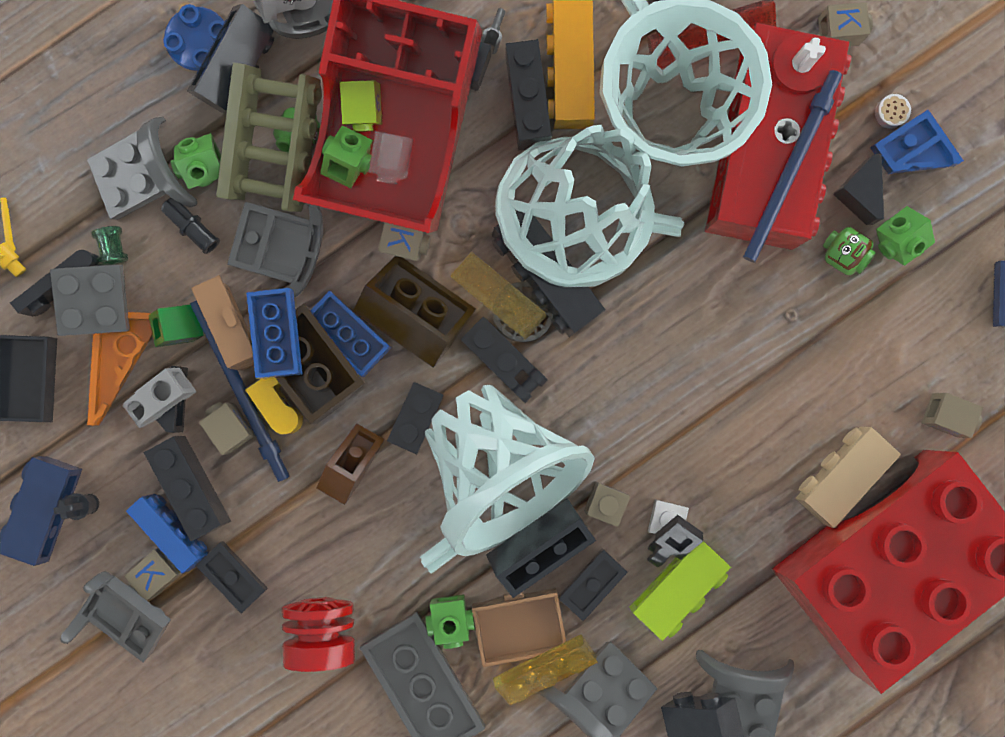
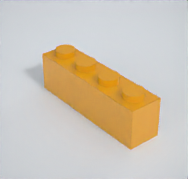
M552 0V3H546V24H552V35H547L546 53L547 55H553V67H547V87H553V99H548L547 101L549 119H554V129H586L593 126L595 121L593 0Z

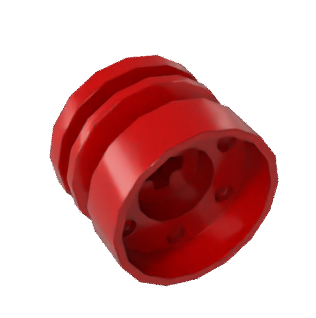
M317 597L284 605L282 607V617L290 621L282 624V630L285 633L298 635V637L286 640L282 644L283 667L291 671L318 672L335 670L353 664L355 661L354 638L349 635L339 634V632L354 626V619L345 617L353 613V602L330 597Z

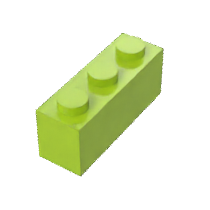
M703 541L681 560L675 557L629 608L660 640L663 641L667 636L671 638L683 626L681 621L689 612L692 614L697 612L703 606L706 600L704 596L712 588L717 589L728 578L727 572L731 567Z

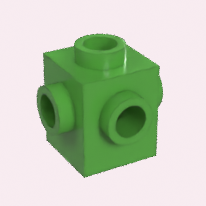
M341 126L336 136L330 135L322 150L324 158L320 174L348 188H352L360 173L366 174L372 164L374 156L369 153L373 140Z
M210 133L199 138L189 137L174 146V160H171V166L178 179L183 178L188 189L196 186H208L219 177L221 152L212 134Z
M908 206L876 229L879 239L878 248L883 256L890 260L893 258L904 266L923 254L926 249L935 243L931 220Z
M465 595L432 599L430 602L431 615L426 616L428 636L434 635L435 645L443 644L445 649L463 646V641H469V630H475L472 609L466 610ZM450 620L453 621L455 624L449 625L446 621Z

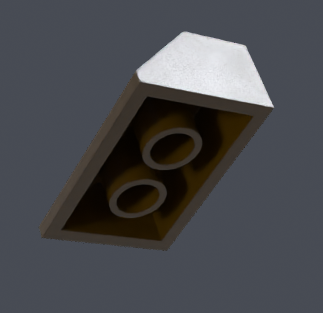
M394 256L364 286L353 309L355 314L433 368L448 351L476 311L475 307L399 256Z
M303 303L295 309L302 374L275 378L310 424H318L341 407L365 383L306 304Z

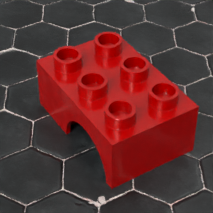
M333 0L318 72L323 82L321 126L310 167L302 182L295 186L293 200L426 233L437 231L482 37L478 21L398 0ZM374 80L380 83L382 124L373 125V131L358 132L373 140L369 154L374 156L368 172L366 174L360 173L352 188H348L320 174L324 158L322 150L327 138L330 135L335 137L341 126L353 130V126L342 124L340 82Z
M923 450L914 457L919 463L915 472L894 493L865 512L841 521L835 528L826 526L772 568L850 671L880 694L884 693L1005 597V511L959 452Z

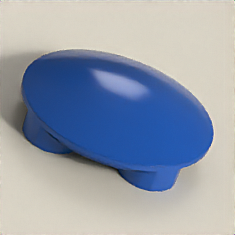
M191 4L184 5L167 24L163 39L164 46L178 65L189 70L198 71L221 30L224 20L210 9L195 7Z

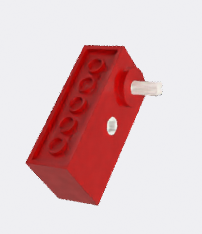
M756 23L753 30L761 38L768 54L772 79L771 93L765 117L747 141L732 154L718 161L704 232L745 241L751 240L811 112L809 106L814 95L820 92L830 70H836L842 75H846L851 63V55L847 54L849 41ZM741 51L739 55L735 79L744 60V56L742 55ZM748 68L743 83L751 87ZM843 76L833 95L834 104L829 114L823 117L764 243L765 245L793 250L811 240L818 232L820 218L816 216L818 204L823 202L826 193V184H822L824 172L829 170L833 154L829 151L831 139L835 138L839 126V120L835 119L837 107H840L845 94V87H841ZM737 92L728 110L730 122L748 109L750 97ZM737 124L735 127L731 129V135L739 126V124Z

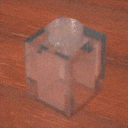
M375 131L369 173L378 174L377 181L397 184L398 178L406 179L413 139Z

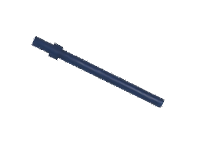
M830 70L820 92L816 93L809 106L811 112L743 255V258L750 262H756L823 117L829 114L834 104L833 95L843 76L840 72Z
M197 300L190 303L260 445L258 450L263 460L267 459L278 482L287 479L290 475L279 455L281 449L276 440L272 441L254 402L245 391L247 388L238 370L227 368Z

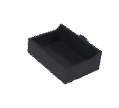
M0 335V421L53 422L57 338Z

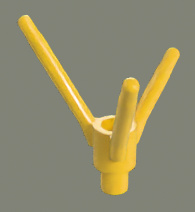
M2 197L0 198L5 242L0 244V266L3 270L8 269L15 277H19L26 271V268L18 261L20 257L15 253L16 247L12 237L7 199Z

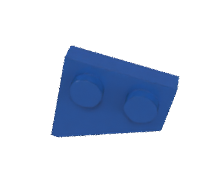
M926 110L870 147L874 154H881L882 166L888 174L954 167L964 161L929 110Z

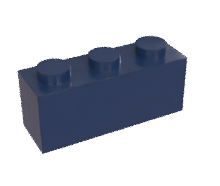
M48 456L31 457V460L23 468L21 474L23 482L20 490L15 494L10 503V510L12 512L8 523L0 531L1 555L33 566L49 562L64 519H61L60 513L54 514L53 508L59 506V500L74 494L82 468Z

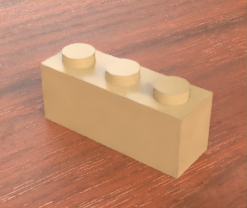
M855 427L843 438L845 444L837 453L835 451L830 453L822 461L821 466L823 468L815 477H808L800 485L799 491L801 492L795 499L823 525L835 528L901 455L872 427H859V429Z

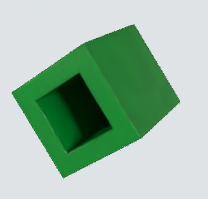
M190 304L158 308L149 315L155 348L195 342L204 336Z

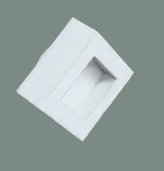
M655 499L648 532L655 534L676 515L686 520L689 508Z

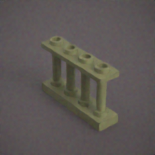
M233 62L216 197L230 200H245V193L250 192L282 199V210L301 212L305 203L293 200L295 186L302 182L312 161V140L317 132L316 111L317 105L322 98L321 80L306 74H300L298 85L262 79V69ZM262 92L296 98L294 119L258 113L256 110L258 94ZM260 126L292 132L289 152L253 146L254 127ZM254 159L287 166L284 186L249 179L250 160Z

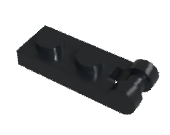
M78 250L54 269L104 266V260L99 255L89 251ZM51 273L46 274L10 302L18 314L32 317L38 316L51 307L50 303L54 300Z
M484 316L461 338V341L524 403L532 397L530 394L538 386L542 387L548 381ZM524 370L529 377L520 385L514 378Z

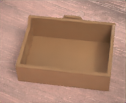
M220 275L192 287L193 294L227 368L244 371L254 366L251 334L229 286L224 284Z
M556 588L526 594L522 592L514 598L509 593L503 595L504 598L472 604V613L483 667L568 651Z

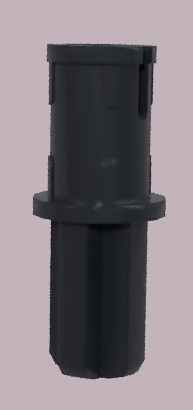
M171 197L162 204L161 211L180 229L179 233L182 236L187 235L204 254L210 253L217 247L220 239L216 238L200 222L201 217L193 215L184 205Z
M74 493L65 499L59 500V506L54 507L53 511L54 514L60 513L61 519L80 520L90 513H95L99 508L100 502L94 494L83 495L81 493Z

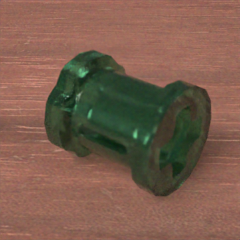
M120 226L101 227L91 231L92 238L96 239L100 255L97 258L98 265H116L128 261V255L123 252L120 239L122 228Z

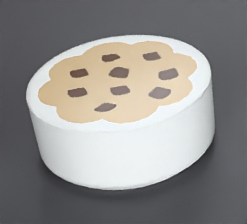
M899 94L886 96L875 108L877 122L887 129L898 128L909 119L911 114L910 103Z

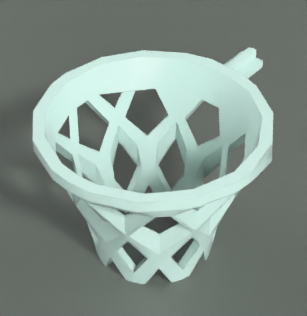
M621 0L631 17L619 28L604 58L600 81V96L615 129H623L633 135L635 139L633 142L634 147L640 152H647L650 159L681 167L716 162L743 146L765 117L772 88L768 54L761 38L738 13L711 0H660L650 5L646 0ZM693 23L706 29L708 44L689 50L678 38V35ZM656 29L664 37L651 55L637 54L642 36ZM716 33L731 40L718 42ZM668 46L676 60L662 70L657 65V59ZM739 48L744 60L736 79L720 73L719 52ZM709 56V76L695 78L691 64ZM620 64H628L626 88L621 94L619 89ZM633 68L641 70L634 87L631 82ZM748 68L751 87L743 83ZM680 73L683 86L690 92L703 91L700 105L701 116L708 120L690 143L677 148H671L663 144H655L644 138L633 119V100H637L642 94L650 78L657 83H664ZM716 90L731 92L723 106L717 109L712 107ZM737 92L750 97L748 109L730 122L727 109ZM737 124H739V126L731 135V129L735 127ZM715 126H717L719 131L706 137L710 133V131ZM723 135L724 142L713 148L697 149Z
M602 125L587 127L573 137H561L551 139V141L537 142L513 159L498 185L495 199L496 217L504 243L525 269L558 286L594 287L622 274L647 246L652 232L676 237L681 235V229L684 227L682 218L654 213L655 205L650 185H648L652 167L647 152L636 151L633 145L635 141L633 135L623 129L604 132ZM612 142H621L623 148L614 146ZM574 149L597 155L621 174L635 198L630 207L625 203L617 204L598 216L595 200L588 196L570 199L574 177L571 170L561 168ZM552 150L537 161L534 159L540 153ZM557 155L549 165L544 163L551 157ZM527 165L528 169L522 174ZM532 174L538 185L530 202L525 203L514 200L515 189ZM552 181L560 182L555 202H537L545 186ZM515 210L525 213L521 227ZM583 212L585 228L565 236V216ZM532 216L550 220L552 242L533 246L526 238ZM619 218L620 221L616 233L607 243L602 230ZM621 233H630L624 251L612 256L608 251L610 246ZM585 241L595 252L579 268L567 266L564 248ZM555 250L557 262L542 253ZM599 258L602 260V262L591 266Z
M484 385L481 391L484 398L469 390L457 396L458 419L440 409L431 419L433 430L431 428L425 430V436L439 467L448 512L440 526L445 538L420 556L423 566L432 574L457 554L462 556L475 555L504 543L566 500L580 486L592 469L595 458L591 451L585 446H577L565 438L537 425L492 385ZM470 406L482 411L479 415L482 427L471 423ZM446 427L456 432V448L447 440ZM513 435L516 437L517 441L512 440ZM532 445H540L544 447L538 448ZM478 450H483L487 453L489 477L474 467ZM563 462L565 466L561 468L555 466V464ZM540 474L555 477L543 489ZM453 476L457 477V489L454 485ZM531 477L536 496L527 502L508 491ZM453 493L455 494L456 498L458 499V502H457L456 505H455L454 500H453ZM504 502L517 507V509L503 514ZM491 506V520L483 523L479 517Z

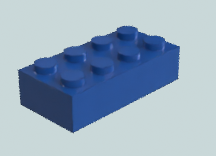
M291 288L246 293L255 378L266 379L302 374L294 291Z
M328 291L311 310L312 314L361 377H365L392 348L331 291Z
M156 494L142 496L126 512L182 574L195 568L208 554L207 546L201 540L190 541L175 511L170 510L165 505L166 501L162 496Z

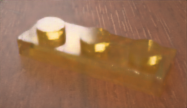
M473 252L465 258L450 276L524 340L529 337L547 316L542 309Z
M582 634L494 677V686L511 706L545 688L554 686L556 683L576 673L584 671L586 668L598 663L595 652Z

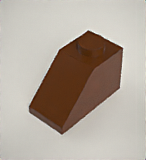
M356 423L326 464L316 489L345 505L360 484L385 439Z

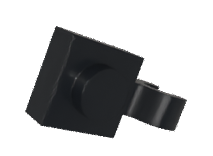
M676 515L655 533V540L648 546V549L653 554L647 558V561L658 568L672 555L681 560L703 542V532L681 516Z

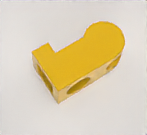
M275 377L260 379L245 390L276 433L293 434L301 428L303 424L301 412L289 404L280 391L281 385Z

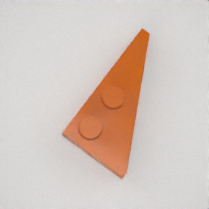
M128 312L129 331L93 334L87 425L100 426L153 336L149 321L151 313Z

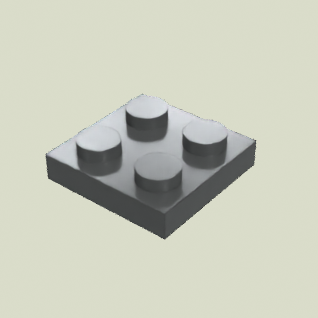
M123 264L50 269L58 336L130 330Z

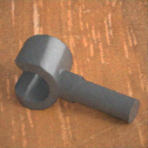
M502 8L497 10L493 24L483 31L481 42L490 43L494 46L492 54L498 51L502 39L500 26L505 15V10Z

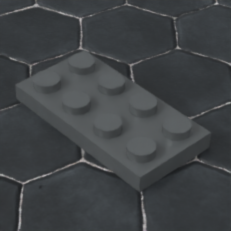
M418 611L360 646V650L412 737H473L485 729L483 720L438 645H435L434 637L428 636L426 624Z

